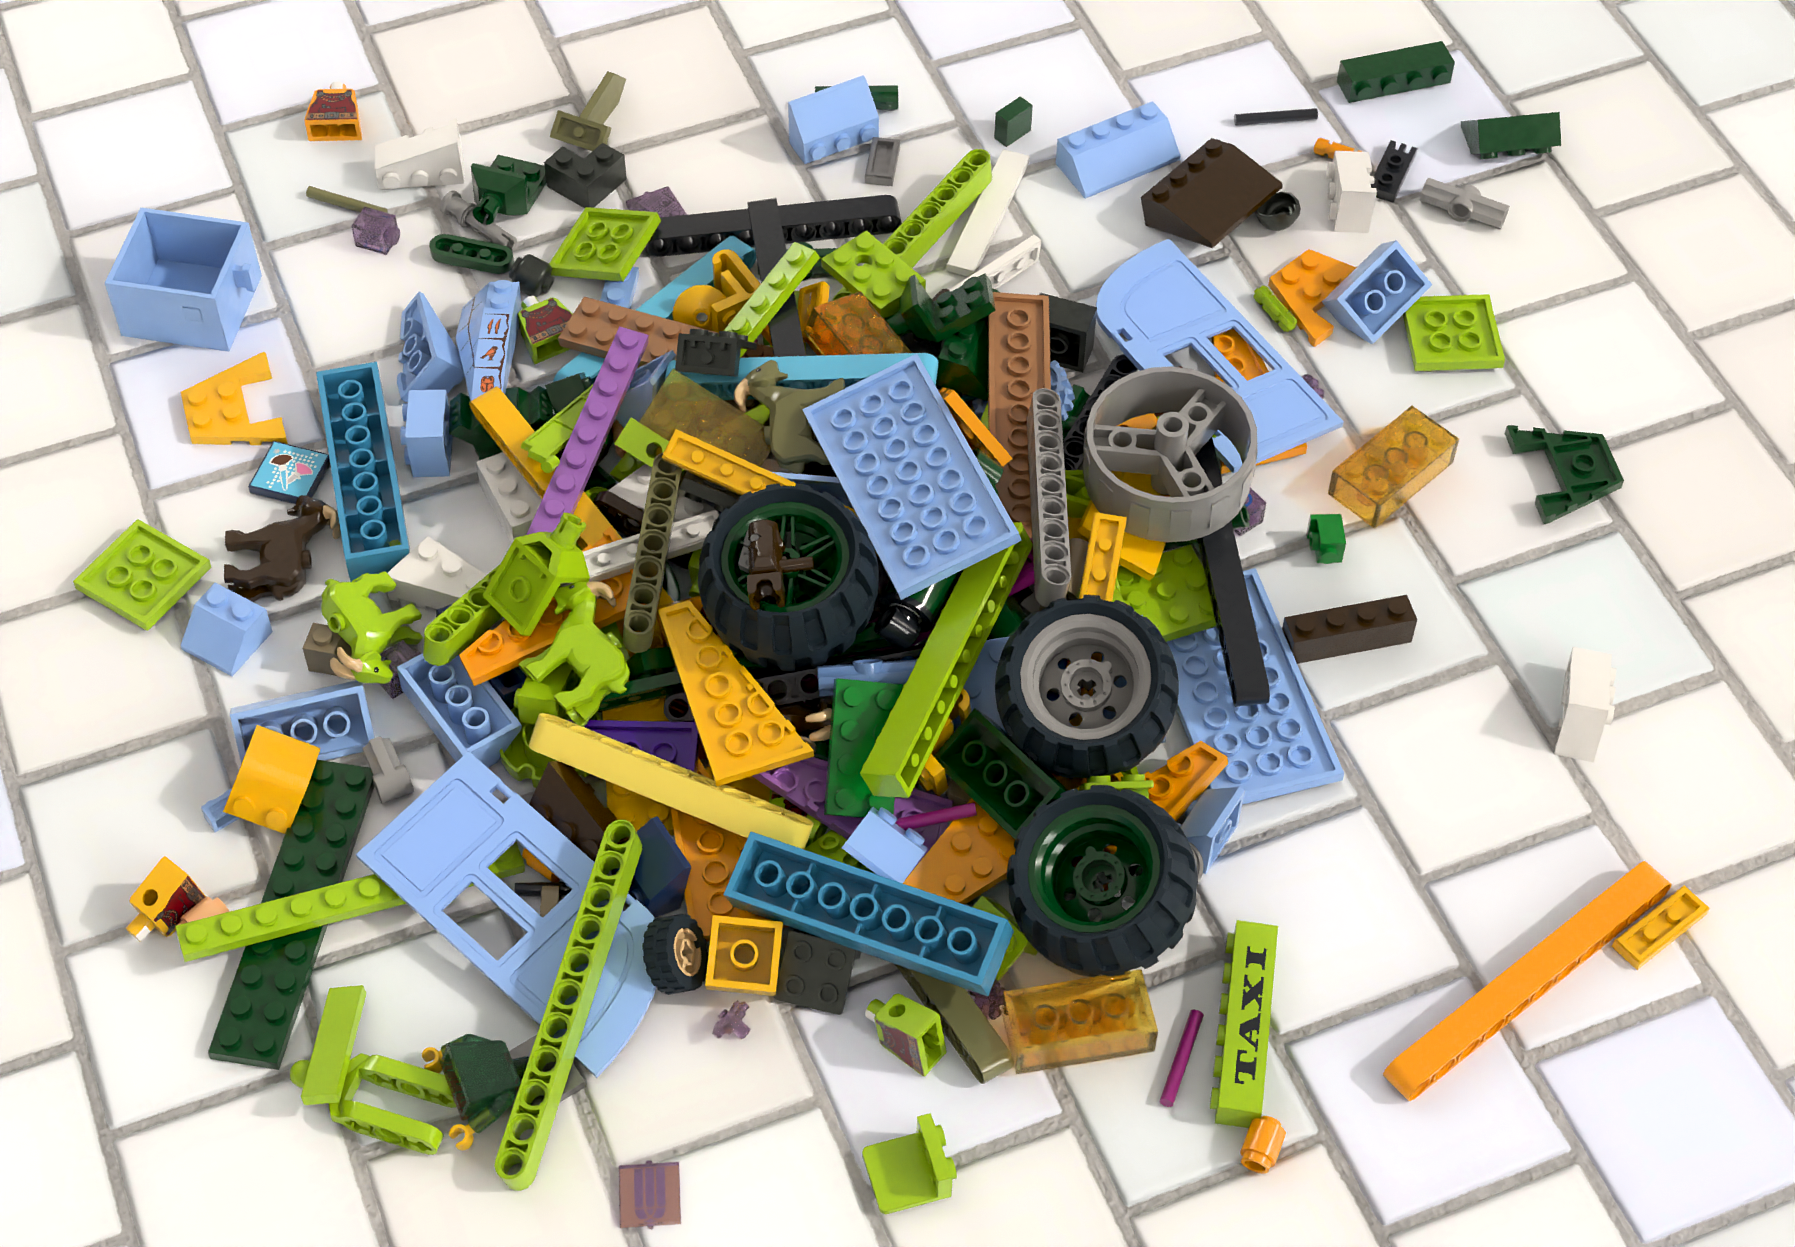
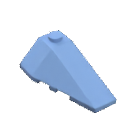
M418 292L403 310L401 317L400 339L405 341L403 351L399 353L398 361L403 363V373L400 372L397 375V385L401 400L408 402L409 390H446L449 393L464 378L458 349L425 295Z

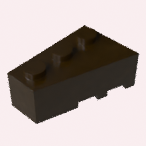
M560 761L548 762L529 805L595 862L606 828L618 819L608 807L604 808L593 794L595 792L593 787L589 783L585 784L574 770V767ZM630 837L621 839L617 844H624Z

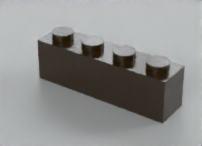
M1401 595L1284 617L1282 630L1296 663L1299 664L1411 643L1418 619L1408 596Z

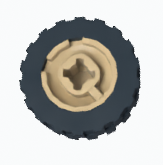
M688 914L656 918L648 924V929L643 936V961L646 965L647 975L650 976L652 984L658 988V991L661 993L665 992L667 995L696 990L702 986V982L706 979L709 952H707V942L701 927L699 928L697 925V921L690 918L691 916Z

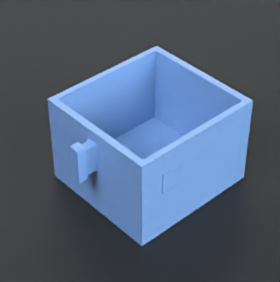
M140 208L105 281V286L121 336L229 352L262 274L248 222Z

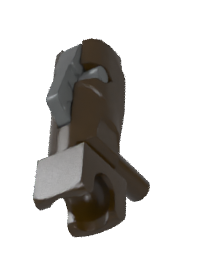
M767 519L757 520L749 524L738 565L740 570L749 573L747 575V592L750 607L752 610H758L761 600L770 596L774 597L777 606L782 608L785 606L783 573L814 570L813 556L787 559L786 556L782 557L785 545L780 536L778 524Z

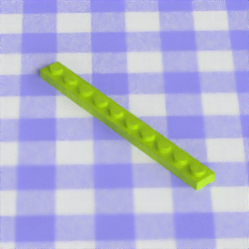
M794 242L724 331L748 336V341L753 343L820 259L817 252ZM741 349L740 358L748 349ZM669 399L653 418L648 428L670 441L675 429L683 431L706 401H673ZM659 447L655 450L654 457L662 453V448ZM626 452L610 472V475L617 482H621L645 463Z
M517 841L488 867L499 879L525 872V864ZM372 874L180 924L175 927L184 962L403 905L406 902L380 878Z

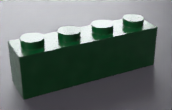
M1443 41L1341 60L1337 83L1348 103L1451 83L1455 61Z

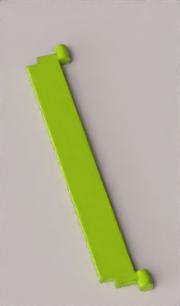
M593 385L522 442L521 448L529 452L528 457L542 463L541 469L545 473H550L559 466L560 460L555 455L566 447Z

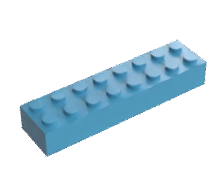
M377 362L318 371L316 375L343 550L350 582L365 573L379 574L384 571L388 573L410 553V546ZM399 540L401 545L390 546L389 542Z
M750 832L723 894L735 908L772 921L783 922L786 926L987 997L1014 933L1009 921L1005 918L754 832Z

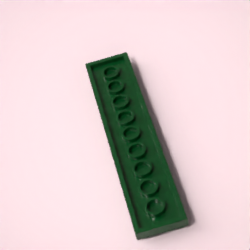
M323 760L316 761L311 779L292 826L286 830L261 903L343 882L375 787L371 768ZM328 924L245 946L208 1050L210 1059L275 1070L280 1069Z

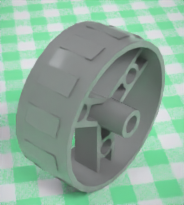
M1172 366L1154 367L1133 372L1115 381L1101 393L1092 406L1085 428L1083 474L1088 496L1100 513L1127 517L1125 532L1147 540L1161 542L1190 541L1221 529L1241 510L1247 500L1252 477H1254L1258 452L1257 427L1252 412L1242 397L1230 386L1209 374L1193 369ZM1164 413L1157 420L1156 430L1117 426L1141 415ZM1219 430L1232 442L1238 451L1242 466L1226 483L1214 488L1195 455L1214 433ZM1111 471L1151 474L1152 488L1157 493L1170 495V497L1152 495L1134 489L1119 480Z

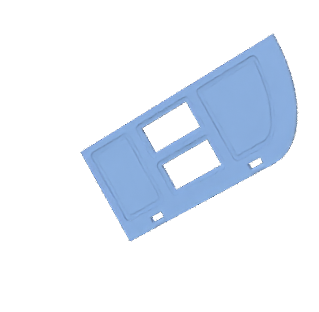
M1170 239L1159 242L1131 257L1118 267L1101 287L1096 302L1097 322L1109 338H1112L1120 346V350L1139 371L1154 367H1174L1165 356L1191 346L1219 377L1242 397L1252 412L1257 427L1258 453L1256 464L1343 426L1344 421ZM1234 328L1271 367L1272 371L1247 381L1208 338ZM1122 333L1129 341L1125 342L1119 334ZM1217 430L1214 433L1217 437L1213 438L1216 455L1232 473H1236L1242 466L1240 455L1232 442Z
M468 751L365 845L356 856L540 1026L595 862ZM496 789L508 798L504 804L492 794ZM516 841L572 889L544 917L540 916L488 869ZM471 883L527 932L498 961L442 911ZM627 894L625 901L629 907L625 911L622 910L574 1057L596 1078L612 1063L632 1037L646 1014L657 988L652 984L650 976L647 975L642 950L644 933L648 929V924L653 922L655 918L637 899L635 900L630 894ZM609 900L601 901L596 908L605 906ZM599 931L591 932L586 937V940L595 938ZM588 963L579 965L575 972L585 970ZM578 996L569 997L564 1005L574 1003ZM567 1029L558 1030L553 1038L562 1037Z

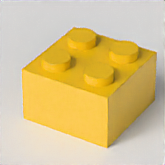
M713 915L705 983L706 990L776 996L783 922Z

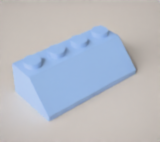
M1153 101L1057 139L1056 165L1085 199L1177 162L1181 157L1169 120Z
M422 653L397 666L402 691L455 762L469 751L488 768L498 762L500 759L499 750L502 748L503 752H505L522 729L521 723L488 681L477 686L472 684L459 655L446 665L436 666L429 664L424 659Z
M357 680L238 706L230 710V718L241 764L256 725L321 748L317 760L323 761L363 752V747L369 743V740L375 738L362 682Z

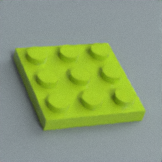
M585 207L549 263L552 267L551 276L623 282L660 224L661 219L658 213Z
M1489 294L1423 296L1403 314L1415 371L1504 367L1505 357Z
M137 519L73 583L78 591L148 631L211 568L210 560Z
M1191 544L1162 553L1156 574L1150 581L1123 566L1118 567L1117 580L1123 600H1128L1134 611L1143 615V617H1147L1158 628L1166 642L1216 627L1204 568Z

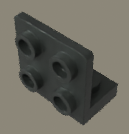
M690 329V334L679 333L675 371L738 377L741 349L756 350L757 344L749 342L748 336L738 335L736 332L719 331L718 334L708 330Z
M790 930L774 998L779 1001L828 1013L842 1014L854 961L860 959L861 952L800 930Z

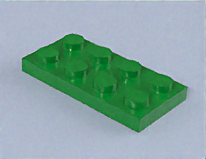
M834 679L824 815L865 818L872 807L878 811L883 807L894 815L895 797L874 796L860 772L902 692V684Z

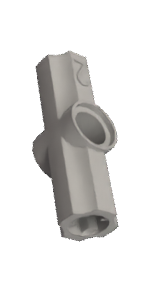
M1427 178L1419 199L1420 201L1448 210L1449 216L1456 221L1467 222L1470 219H1474L1500 229L1505 222L1510 207L1509 205L1481 196L1480 191L1473 185L1463 184L1457 188L1431 178Z

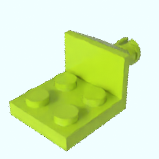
M571 513L562 514L560 522L553 532L541 531L515 537L482 595L522 636H531L561 583L588 582L590 579L584 554L576 546V542L585 530L586 524L581 522L579 517Z

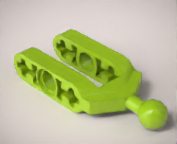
M360 1053L352 1058L349 1062L340 1102L329 1103L332 1121L342 1124L354 1132L423 1154H436L444 1137L438 1128L412 1118L352 1101L362 1079L390 1090L445 1107L456 1108L445 1075L381 1055L369 1056ZM299 1060L290 1069V1080L299 1088L304 1086L310 1060Z

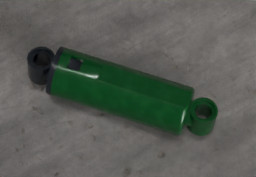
M979 448L973 449L974 455L996 494L999 496L995 485L1003 474V468ZM961 571L902 600L891 580H889L878 601L882 615L876 622L874 631L898 650H907L916 641L920 632H928L932 629Z

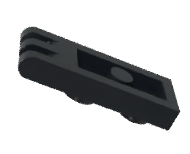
M1390 140L1374 174V184H1371V188H1376V198L1394 203L1414 161L1418 148L1412 146L1409 153H1406V144L1401 143L1399 149L1396 150V141Z

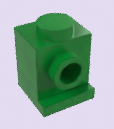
M1310 514L1306 536L1309 539L1310 550L1315 551L1317 563H1342L1346 547L1342 515Z

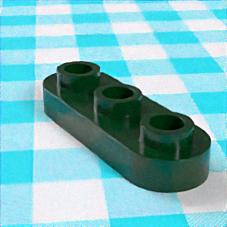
M450 234L437 235L429 243L431 257L440 263L493 274L507 273L514 264L512 250L504 245Z

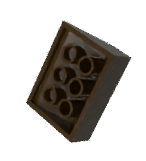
M1211 138L1140 197L1145 225L1213 248L1282 189L1283 184L1235 145Z

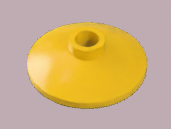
M709 285L689 287L675 301L673 321L713 331L711 305L727 297L720 290ZM699 313H705L708 318L706 321H699L696 316Z

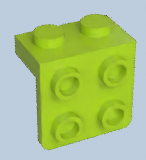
M931 1113L917 1116L916 1133L869 1145L862 1151V1157L879 1211L883 1214L894 1213L952 1196V1179L957 1178L955 1164L952 1157H945L942 1148L946 1146L944 1131L941 1125L935 1126Z

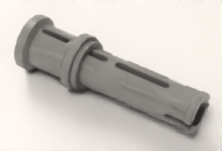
M455 190L448 192L443 197L440 203L442 213L453 216L457 219L459 225L474 229L491 243L507 246L511 250L514 249L517 243L516 237L504 231L494 222L486 225L487 218H485L483 224L474 218L473 209L476 206L474 203H467L461 198L460 193Z

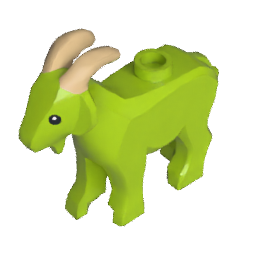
M386 571L379 574L365 573L352 580V582H339L334 579H328L325 582L327 587L321 595L323 599L321 603L322 615L327 620L330 630L338 633L351 646L352 650L350 657L342 647H338L337 655L343 664L336 658H332L330 660L331 669L338 677L343 679L357 680L362 683H389L393 676L389 669L392 661H382L380 654L396 644H419L423 636L419 632L413 631L410 627L402 625L412 624L414 621L420 620L422 614L413 603L407 604L393 612L382 613L375 602L368 597L370 593H386L395 589L396 583Z
M600 581L577 582L558 587L553 596L558 603L554 613L558 615L565 610H570L571 612L561 624L550 647L538 656L526 658L519 663L520 668L533 681L536 680L538 683L564 662L568 663L571 669L581 678L580 683L572 691H561L553 695V697L565 709L566 715L575 724L585 727L589 719L598 711L600 703L606 695L611 692L622 694L627 690L624 685L630 675L625 656L620 650L623 647L620 641L611 632L605 635L595 625L597 599L602 598L607 600L612 607L616 606L613 591L609 585Z

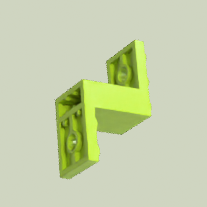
M866 230L821 258V267L860 300V316L887 346L888 354L898 344L900 336L892 341L885 333L881 319L896 313L900 309L899 300L909 277L915 275L925 290L926 280ZM868 263L870 266H857V264Z

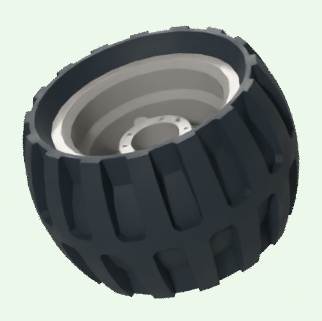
M1084 595L1082 599L1067 600L1064 597L1050 602L1047 608L1039 612L1034 611L1021 622L1016 632L1007 640L1000 656L995 677L997 710L1003 727L1012 742L1039 766L1052 771L1058 776L1069 779L1074 777L1090 779V776H1110L1122 771L1126 772L1140 764L1144 758L1155 751L1167 734L1176 713L1179 695L1176 663L1170 647L1158 628L1147 617H1143L1134 611L1132 606L1119 600L1114 602L1101 599L1099 595ZM1094 653H1101L1104 656V660L1098 662L1091 659V656ZM1068 659L1071 664L1064 670L1058 667L1059 661ZM1122 676L1126 679L1127 684L1119 688L1114 685V682ZM1085 688V690L1089 691L1093 688V696L1090 697L1088 694L1081 696V689ZM1051 691L1060 696L1057 700L1050 701L1047 698V694ZM1103 710L1116 712V716L1113 719H1106L1103 716ZM1077 714H1080L1082 717L1081 724L1079 726L1071 725L1069 721Z

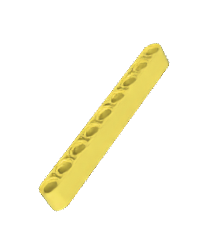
M546 713L538 715L528 745L530 749L748 838L750 832H754L805 850L814 824L810 819L724 784L716 787L713 779L555 715Z

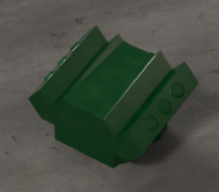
M538 386L530 393L519 387L506 388V397L534 431H537L553 417V406L545 388ZM460 392L450 401L449 434L472 444L479 457V461L502 453L503 451L474 416L469 405V396Z

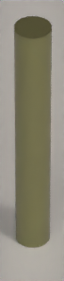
M309 186L306 191V196L383 220L386 219L388 209L312 186Z

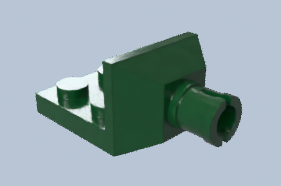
M497 155L490 167L472 163L471 175L474 202L477 204L473 209V216L478 222L483 224L485 218L489 215L486 220V225L494 222L497 213L503 215L528 214L546 185L544 165Z
M986 273L978 277H971L959 288L953 291H946L935 301H932L917 277L913 275L909 277L900 297V309L896 313L881 319V324L885 333L892 341L912 330L916 337L938 343L996 311L991 281Z

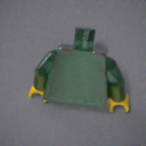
M469 1033L442 1045L440 1051L433 1047H428L422 1052V1058L425 1062L434 1059L433 1062L424 1065V1069L436 1073H441L443 1070L461 1120H468L466 1126L456 1124L449 1131V1136L452 1139L461 1133H465L464 1139L455 1146L458 1150L469 1149L473 1144V1133L480 1134L497 1121L514 1103V1098L520 1087V1079L523 1078L529 1057L523 1056L512 1059L506 1043L502 1040L491 1041L490 1039Z

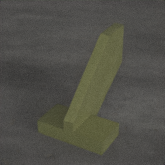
M607 71L579 117L560 110L557 111L550 137L590 151L595 150L602 143L607 145L612 128L603 124L618 105L626 78Z

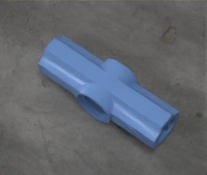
M863 659L853 661V664L817 666L819 696L833 695L834 679L836 678L902 684L904 686L915 666L916 660L883 662L881 659Z

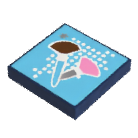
M273 441L248 486L249 491L252 494L296 504L297 497L301 495L312 498L330 466L329 454Z

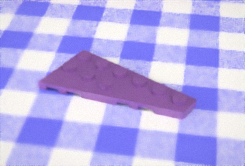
M811 757L752 776L847 840L864 819L824 815L828 761ZM913 788L909 798L895 797L894 816L902 818L952 807L953 801ZM948 822L912 829L925 839L923 845L927 847L919 862L947 829Z

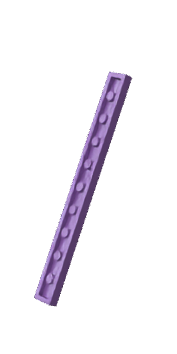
M619 326L560 458V464L555 469L526 535L541 531L553 532L560 522L563 513L574 514L648 345L649 335Z

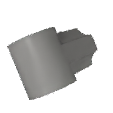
M380 736L369 740V743L363 747V752L373 773V783L381 803L383 804L414 792L408 771L404 764H400L390 738L385 739Z

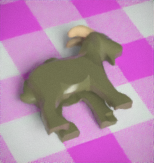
M769 360L752 370L736 386L734 400L743 413L747 412L746 401L750 395L770 410V426H765L764 436L766 445H771V452L779 467L794 474H802L805 465L810 462L830 465L819 442L815 441L816 436L802 409L845 389V380L843 378L834 380L828 386L822 388L798 389L776 386L778 381L788 378V374L780 372L778 364L774 360Z

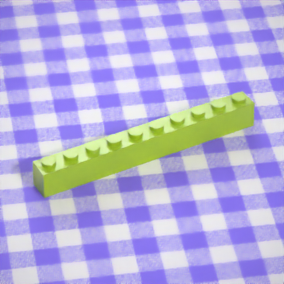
M1013 522L1019 532L1022 541L965 568L954 586L932 633L929 635L919 658L916 660L915 666L860 772L874 796L910 797L1033 547L1021 522Z

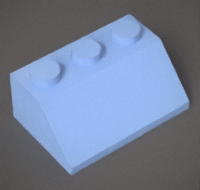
M864 75L788 102L789 144L804 164L868 142L873 137H879V116Z
M1395 240L1380 244L1322 303L1339 324L1370 344H1373L1432 286V283L1398 241Z

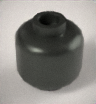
M527 254L523 258L518 257L509 273V278L512 279V282H519L521 292L538 297L542 291L548 293L555 277L551 276V265L531 254Z

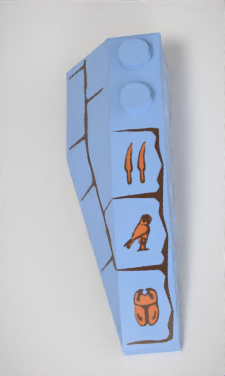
M508 280L489 282L462 308L456 334V345L459 350L470 401L495 386L499 387L504 394L506 393L519 329L518 312L522 310L519 282H510Z

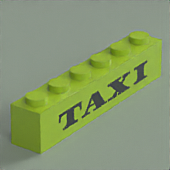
M1237 920L1234 933H1227L1225 953L1231 954V962L1224 963L1222 983L1228 984V993H1221L1219 1014L1225 1015V1024H1218L1216 1045L1222 1046L1221 1056L1215 1055L1213 1077L1219 1078L1218 1088L1212 1087L1210 1097V1109L1216 1110V1124L1249 1128L1253 1119H1261L1278 926Z

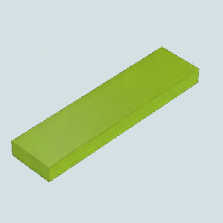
M363 985L329 988L301 1094L304 1105L340 1102L367 994Z

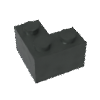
M604 143L600 144L585 158L562 146L544 162L547 187L583 208L596 207L627 179L624 154Z

